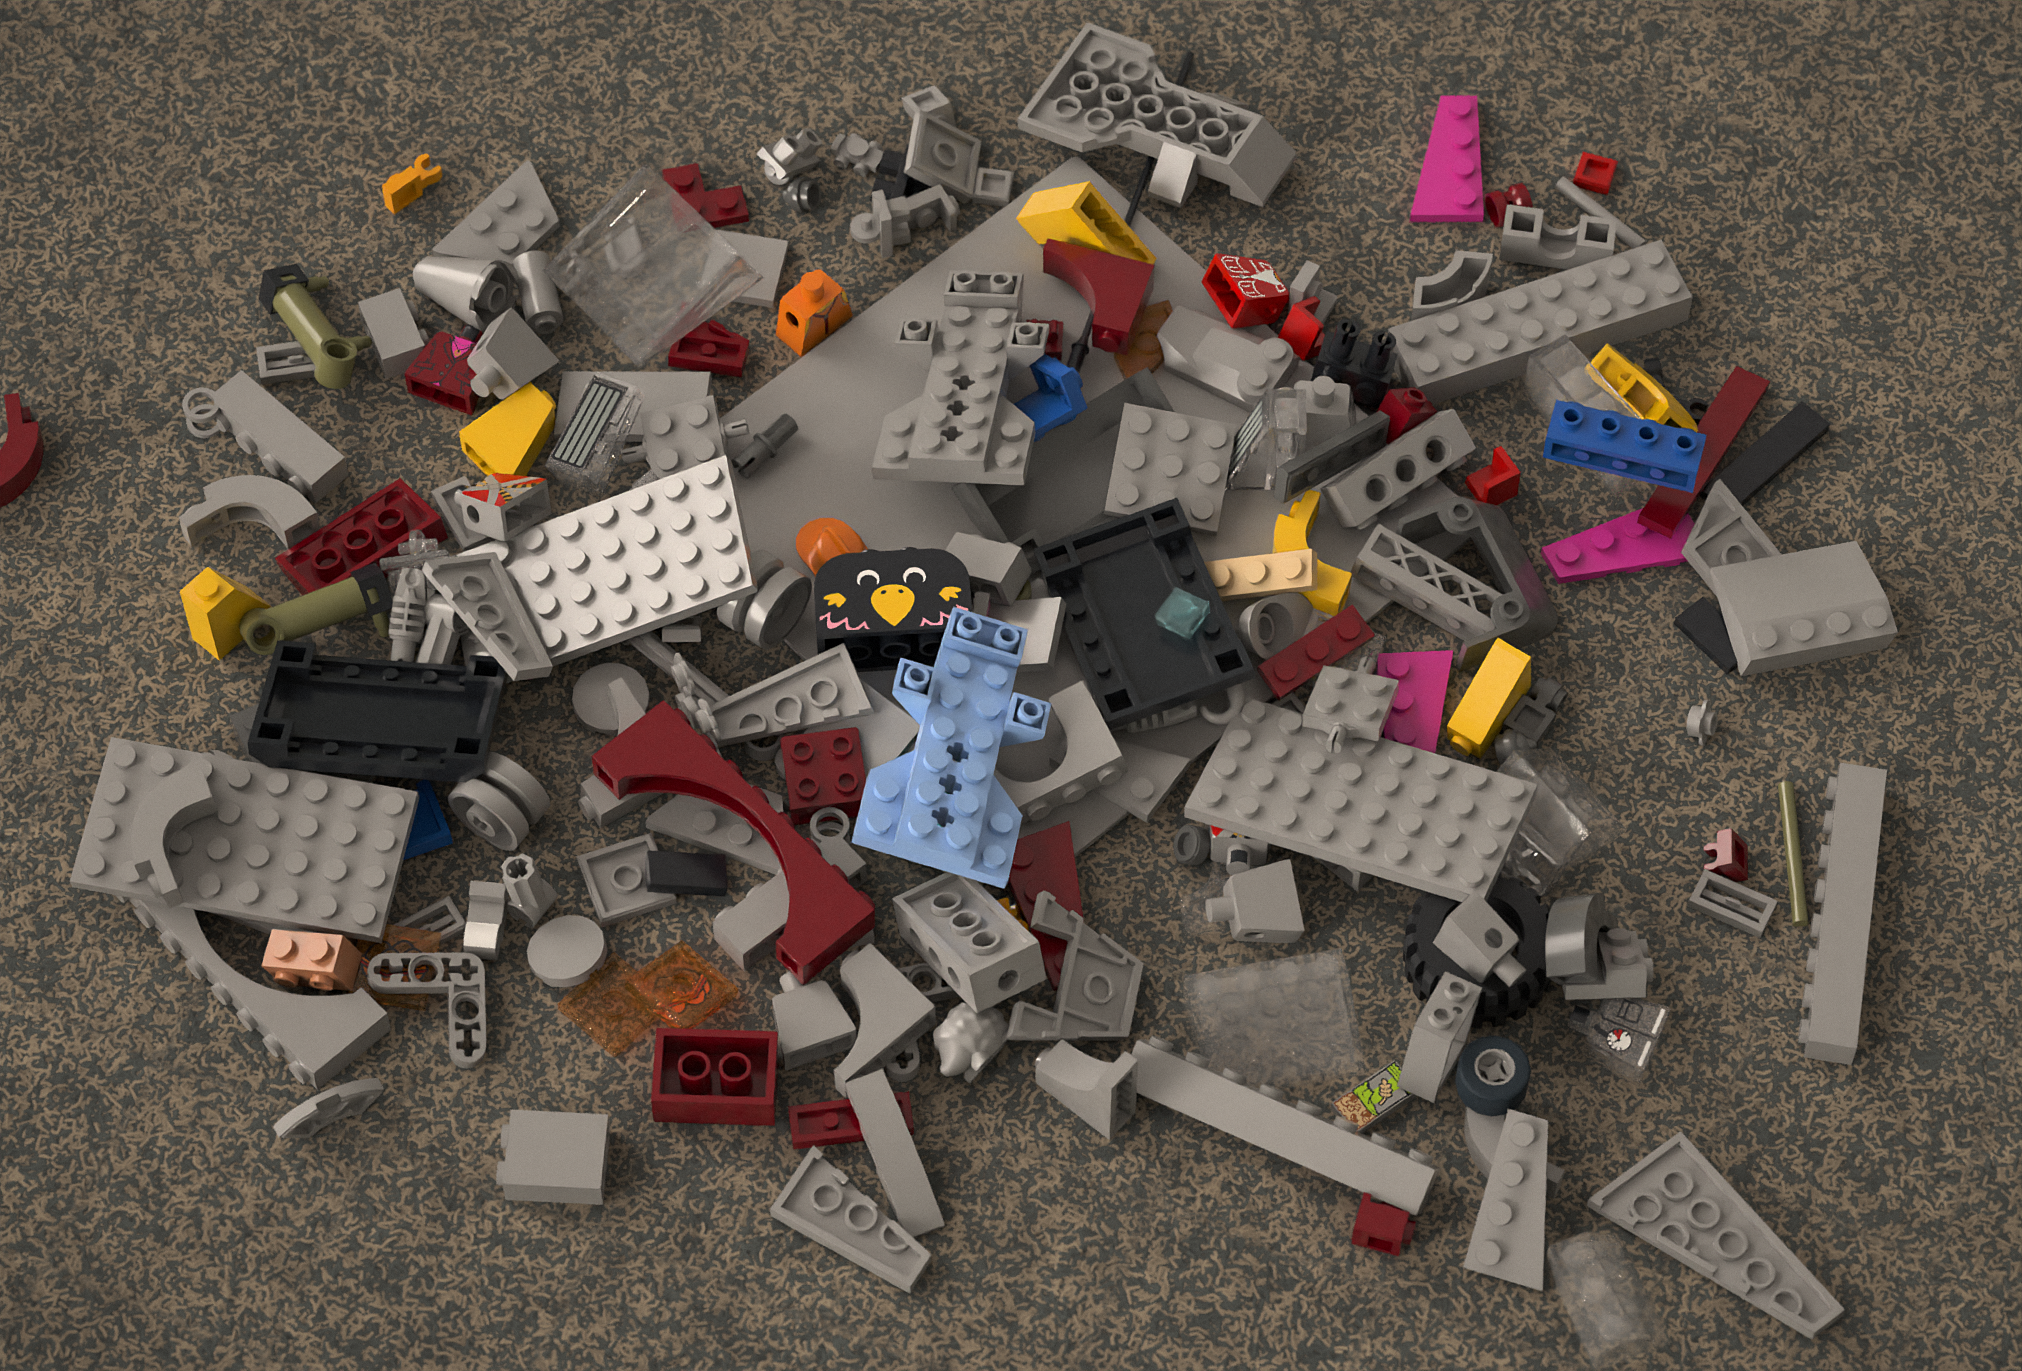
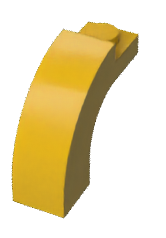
M1608 343L1583 370L1584 376L1617 401L1634 418L1641 420L1651 419L1662 425L1698 431L1697 425L1690 414L1658 381L1637 363L1633 364Z
M1311 489L1306 491L1301 502L1294 501L1289 517L1282 514L1278 515L1274 530L1273 553L1309 549L1307 539L1319 514L1320 492ZM1317 559V590L1296 593L1308 599L1317 617L1329 620L1343 611L1350 595L1352 573L1332 567Z

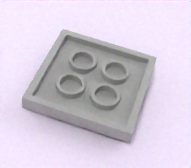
M1124 403L1103 515L1121 518L1178 498L1191 531L1216 536L1237 424Z

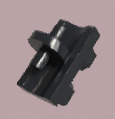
M909 144L906 145L904 153L884 149L878 173L896 177V181L891 182L876 177L872 192L883 190L885 199L888 200L902 197L905 193L910 197L931 188V186L904 173Z

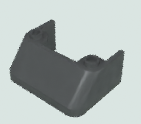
M1454 497L1400 518L1396 534L1414 544L1446 531L1457 535L1469 533L1499 592L1503 594L1493 602L1490 611L1491 620L1496 629L1463 641L1456 664L1459 672L1482 664L1497 638L1520 649L1546 639L1553 634L1558 622L1557 612L1510 521L1500 507L1465 497Z

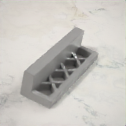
M1379 523L1377 524L1355 560L1350 572L1352 577L1464 641L1495 629L1491 618L1477 611L1474 601L1486 599L1493 603L1503 594ZM1380 538L1393 546L1396 556L1384 558L1372 551V548ZM1407 562H1422L1427 566L1429 575L1418 577L1409 571ZM1453 580L1460 584L1463 594L1456 596L1447 594L1443 591L1441 581Z

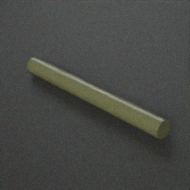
M1784 781L1778 784L1792 922L1793 926H1807L1809 921L1794 784L1790 781Z

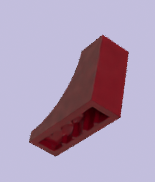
M1047 238L1043 248V273L1055 276L1070 284L1087 301L1094 317L1092 323V347L1100 348L1109 353L1115 352L1128 356L1154 289L1155 265Z

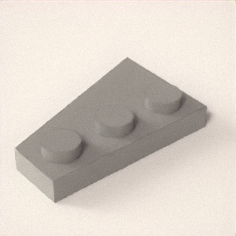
M1066 736L1049 757V765L1055 769H1058L1066 756L1068 747ZM1115 740L1124 757L1128 772L1122 774L1121 778L1113 784L1100 785L1092 789V791L1147 823L1189 769L1191 759Z

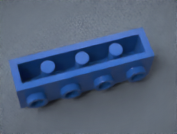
M1556 400L1546 435L1543 458L1693 493L1707 435L1697 433L1689 428L1679 429L1662 425L1651 419L1641 420L1621 415L1612 410L1603 411L1586 407L1578 402Z

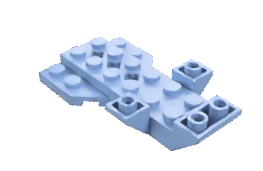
M953 607L934 667L900 658L892 695L920 725L915 749L870 770L866 779L851 843L1003 889L1005 888L1010 875L1022 814L994 776L999 747L1043 739L1052 704L1016 692L1011 697L1028 629Z

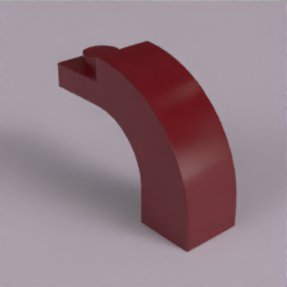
M19 393L4 395L8 435L3 447L0 449V508L15 500L29 487L40 469L44 453V440L38 421L33 422L30 406L23 407Z

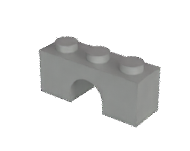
M1507 204L1499 260L1569 270L1613 255L1618 220L1581 215L1580 222L1576 227L1556 229L1544 222V209Z

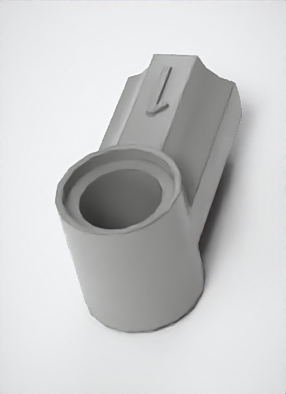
M434 594L428 598L426 606H424L423 611H425L424 618L427 628L416 662L451 665L460 635L466 634L470 628L441 594Z
M522 853L516 857H508L501 865L503 871L502 879L511 898L506 904V910L515 920L521 918L527 922L525 926L533 928L558 896L555 889L541 878L534 859Z

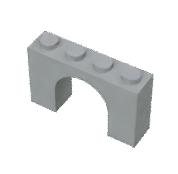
M1083 680L1048 697L1049 702L1052 703L1051 707L1068 741L1066 756L1058 769L1048 777L1035 782L1013 781L1002 775L996 767L994 769V776L1022 814L1021 825L1030 820L1037 821L1046 817L1052 809L1064 803H1074L1082 799L1088 791L1100 785L1113 784L1121 778L1122 774L1128 772L1124 757Z

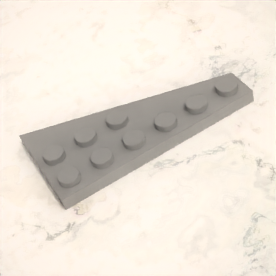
M1681 1131L1588 1199L1587 1207L1810 1339H1814L1844 1314L1845 1309Z

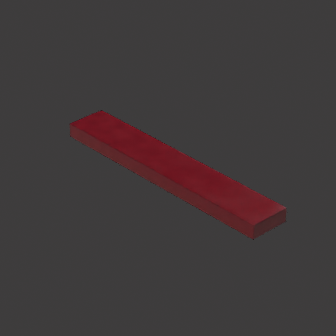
M1735 367L1697 425V433L1707 436L1693 493L1658 485L1640 512L1638 524L1672 539L1767 392L1770 381L1743 368Z

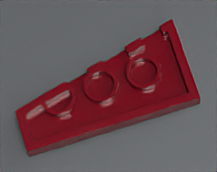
M1069 821L1017 839L1008 879L1009 887L1022 918L1028 924L1029 932L1039 941L1045 973L1053 991L1058 990L1068 942L1030 928L1037 895L1043 890L1056 897L1055 902L1068 912L1073 910L1083 917Z

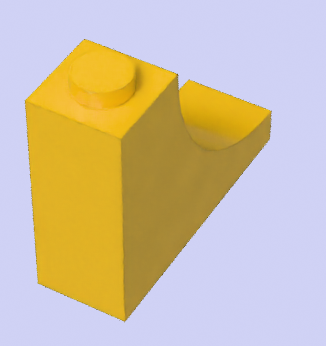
M1090 181L1034 192L1016 218L1037 244H1045L1047 238L1149 264H1154L1157 259Z

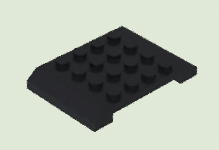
M1178 498L1033 549L1050 598L1061 597L1066 603L1062 626L1094 702L1109 730L1256 678L1253 665L1245 647L1236 635L1193 539L1190 525Z
M277 640L249 735L248 753L269 768L466 783L485 772L508 673L493 656L470 655L468 666L317 655L316 643Z

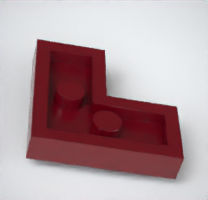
M698 163L662 170V177L677 235L749 222V214L741 185L705 192Z

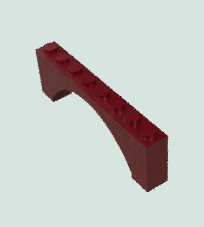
M664 700L592 755L594 775L619 800L627 794L648 792L673 793L695 797L731 811L745 820L763 837L780 863L789 892L787 922L783 936L776 940V956L802 985L806 984L875 928L876 908L872 899L863 891L857 892L849 884L848 877L844 871L836 864L831 866L822 857L821 850L813 840L801 837L795 831V825L788 815L782 811L777 813L769 805V800L765 793L756 785L751 787L743 779V774L739 767L730 759L725 761L717 753L716 746L712 740L705 734L699 735L691 727L688 717L679 708L672 709Z

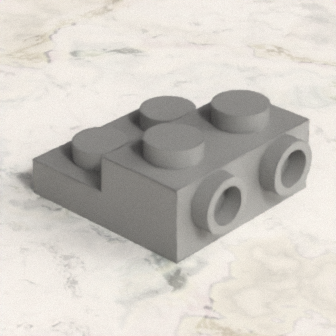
M1614 928L1608 932H1598L1596 946L1598 980L1562 985L1565 1000L1646 997V982L1653 981L1652 958H1648L1647 940L1638 939L1636 931H1628L1622 928Z

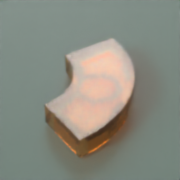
M1169 299L1146 307L1128 356L1114 352V360L1124 380L1146 367L1153 374L1164 362L1163 350L1157 334L1173 312Z

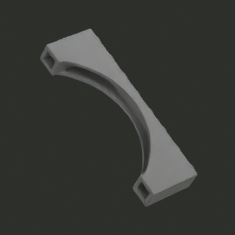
M115 895L122 903L129 900L136 907L134 910L136 916L147 928H151L154 925L162 933L160 939L170 952L175 954L180 951L187 958L185 963L196 978L201 980L205 976L213 985L211 990L216 998L225 1006L231 1003L238 1010L236 1014L241 1023L251 1032L257 1029L264 1036L262 1041L266 1048L277 1058L283 1055L290 1062L288 1065L290 1071L302 1084L309 1081L318 1090L391 1030L387 1012L362 987L352 994L334 996L291 994L265 987L236 972L219 957L201 931L196 909L179 906L169 909L167 904Z

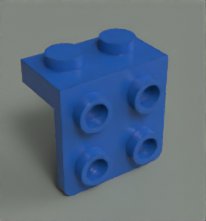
M1046 354L1030 365L1038 390L1014 403L1019 410L1035 423L1036 434L1034 442L1042 439L1045 433L1054 427L1070 423L1077 417V414L1088 408L1080 389L1083 387V382L1079 373L1073 367L1069 368L1060 363L1057 358H1051Z

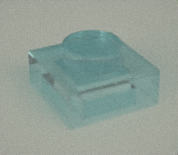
M1176 587L1156 613V622L1158 625L1190 639L1210 612L1209 602Z

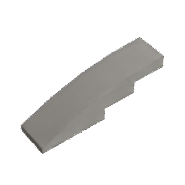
M883 1069L846 1082V1093L860 1122V1130L875 1162L876 1173L899 1225L914 1239L945 1227L920 1157Z

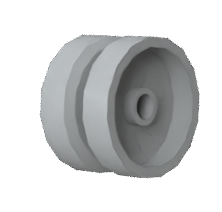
M761 549L751 554L758 592L718 606L717 616L720 622L734 631H744L748 640L760 648L768 650L782 642L797 625L809 602L812 583L810 578L794 568H785L782 560Z
M489 752L484 773L466 783L459 782L448 796L449 806L469 830L494 846L509 851H514L529 833L528 824L535 825L550 807L549 796L541 784L519 764L495 752Z

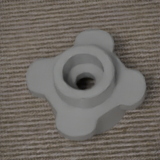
M1706 699L1703 701L1702 707L1695 705L1691 707L1686 727L1688 736L1698 737L1699 745L1705 746L1708 735L1713 736L1715 734L1718 722L1717 713L1711 712V702Z

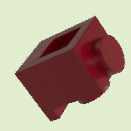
M1364 1192L1354 1224L1351 1244L1399 1257L1402 1243L1406 1245L1411 1244L1416 1221L1409 1220L1410 1212L1403 1211L1387 1202L1379 1204L1371 1202L1372 1194Z

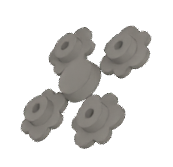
M676 653L675 657H673L675 665L671 667V672L680 692L675 695L677 706L688 717L693 729L701 728L702 734L707 735L716 746L717 753L722 757L716 741L721 739L716 720L706 700L692 696L695 694V685L685 661L682 660L681 655Z

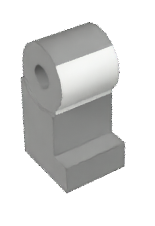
M471 881L468 917L464 933V953H472L480 959L497 961L507 917L506 904L509 902L507 888L503 883Z

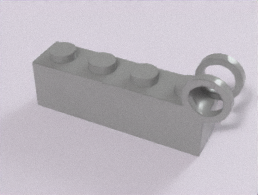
M242 370L217 391L209 388H196L188 392L182 401L183 412L187 417V428L192 435L198 438H210L217 435L220 431L226 432L229 430L236 436L237 443L246 453L251 454L254 451L262 458L263 465L272 475L277 476L280 473L287 479L288 485L296 489L303 496H307L315 504L349 476L345 457ZM205 396L214 401V405L202 404L194 407L191 411L189 409L191 401L197 397ZM215 418L217 419L216 426L207 431L198 430L192 424V422L207 423Z
M833 807L820 809L812 816L810 821L811 840L821 850L822 857L831 866L833 864L838 865L848 877L849 884L856 889L867 881L866 862L850 847L849 819L840 809ZM827 816L836 817L843 823L842 826L838 823L828 822L816 828L819 820ZM827 830L839 832V834L832 837L821 835L822 832ZM782 868L778 870L776 876L765 884L759 883L747 893L746 898L737 905L724 908L716 916L715 921H713L714 940L744 972L776 949V940L784 934L789 909V892Z

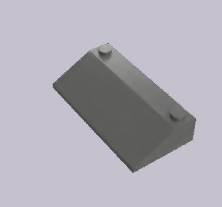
M1148 367L1133 374L1086 404L1088 408L1077 414V417L1070 423L1054 427L1046 432L1042 439L1034 442L1024 485L958 483L952 487L953 492L969 518L986 539L1000 543L1010 542L1022 548L1032 570L1030 576L1039 570L1033 551L1034 548L1119 518L1103 514L1124 403L1175 412Z

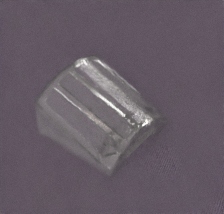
M647 164L640 168L542 270L639 368L764 278Z

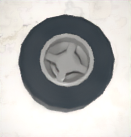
M1496 1035L1486 1036L1469 1043L1460 1055L1455 1083L1459 1097L1467 1107L1476 1113L1491 1117L1506 1115L1508 1109H1517L1525 1099L1531 1075L1529 1058L1521 1046L1508 1038Z

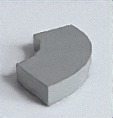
M379 1078L361 1079L333 1087L301 1103L282 1117L273 1127L279 1138H310L320 1129L334 1121L348 1116L361 1115L382 1093L384 1088Z

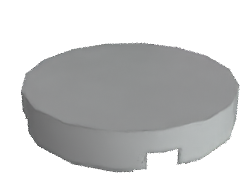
M604 663L590 668L579 677L573 687L572 705L577 720L587 730L594 733L595 731L605 733L607 736H617L618 724L612 706L607 699L608 683L619 677L623 678L646 714L650 702V694L645 679L635 669L621 663Z
M566 915L552 919L539 927L530 938L527 957L532 972L536 977L541 978L543 983L551 987L567 988L582 984L590 979L589 974L594 972L595 969L599 971L604 965L608 951L604 934L594 921L583 916Z

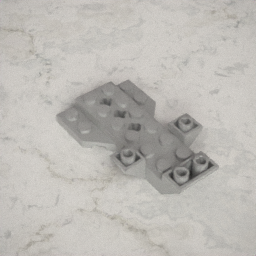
M1088 22L1017 119L1019 130L1082 153L1119 144L1157 158L1158 161L1148 189V196L1179 208L1182 207L1198 184L1197 173L1230 185L1231 196L1263 207L1297 158L1296 151L1262 115L1248 111V104L1218 93H1198L1167 82L1162 71L1158 68L1151 45Z
M949 270L944 291L945 308L940 328H938L937 319L900 318L894 342L895 349L928 372V377L922 396L884 416L872 464L873 479L1003 485L1025 484L1036 434L1035 423L1006 399L1009 382L1044 355L1049 334V324L1022 323L1023 273Z

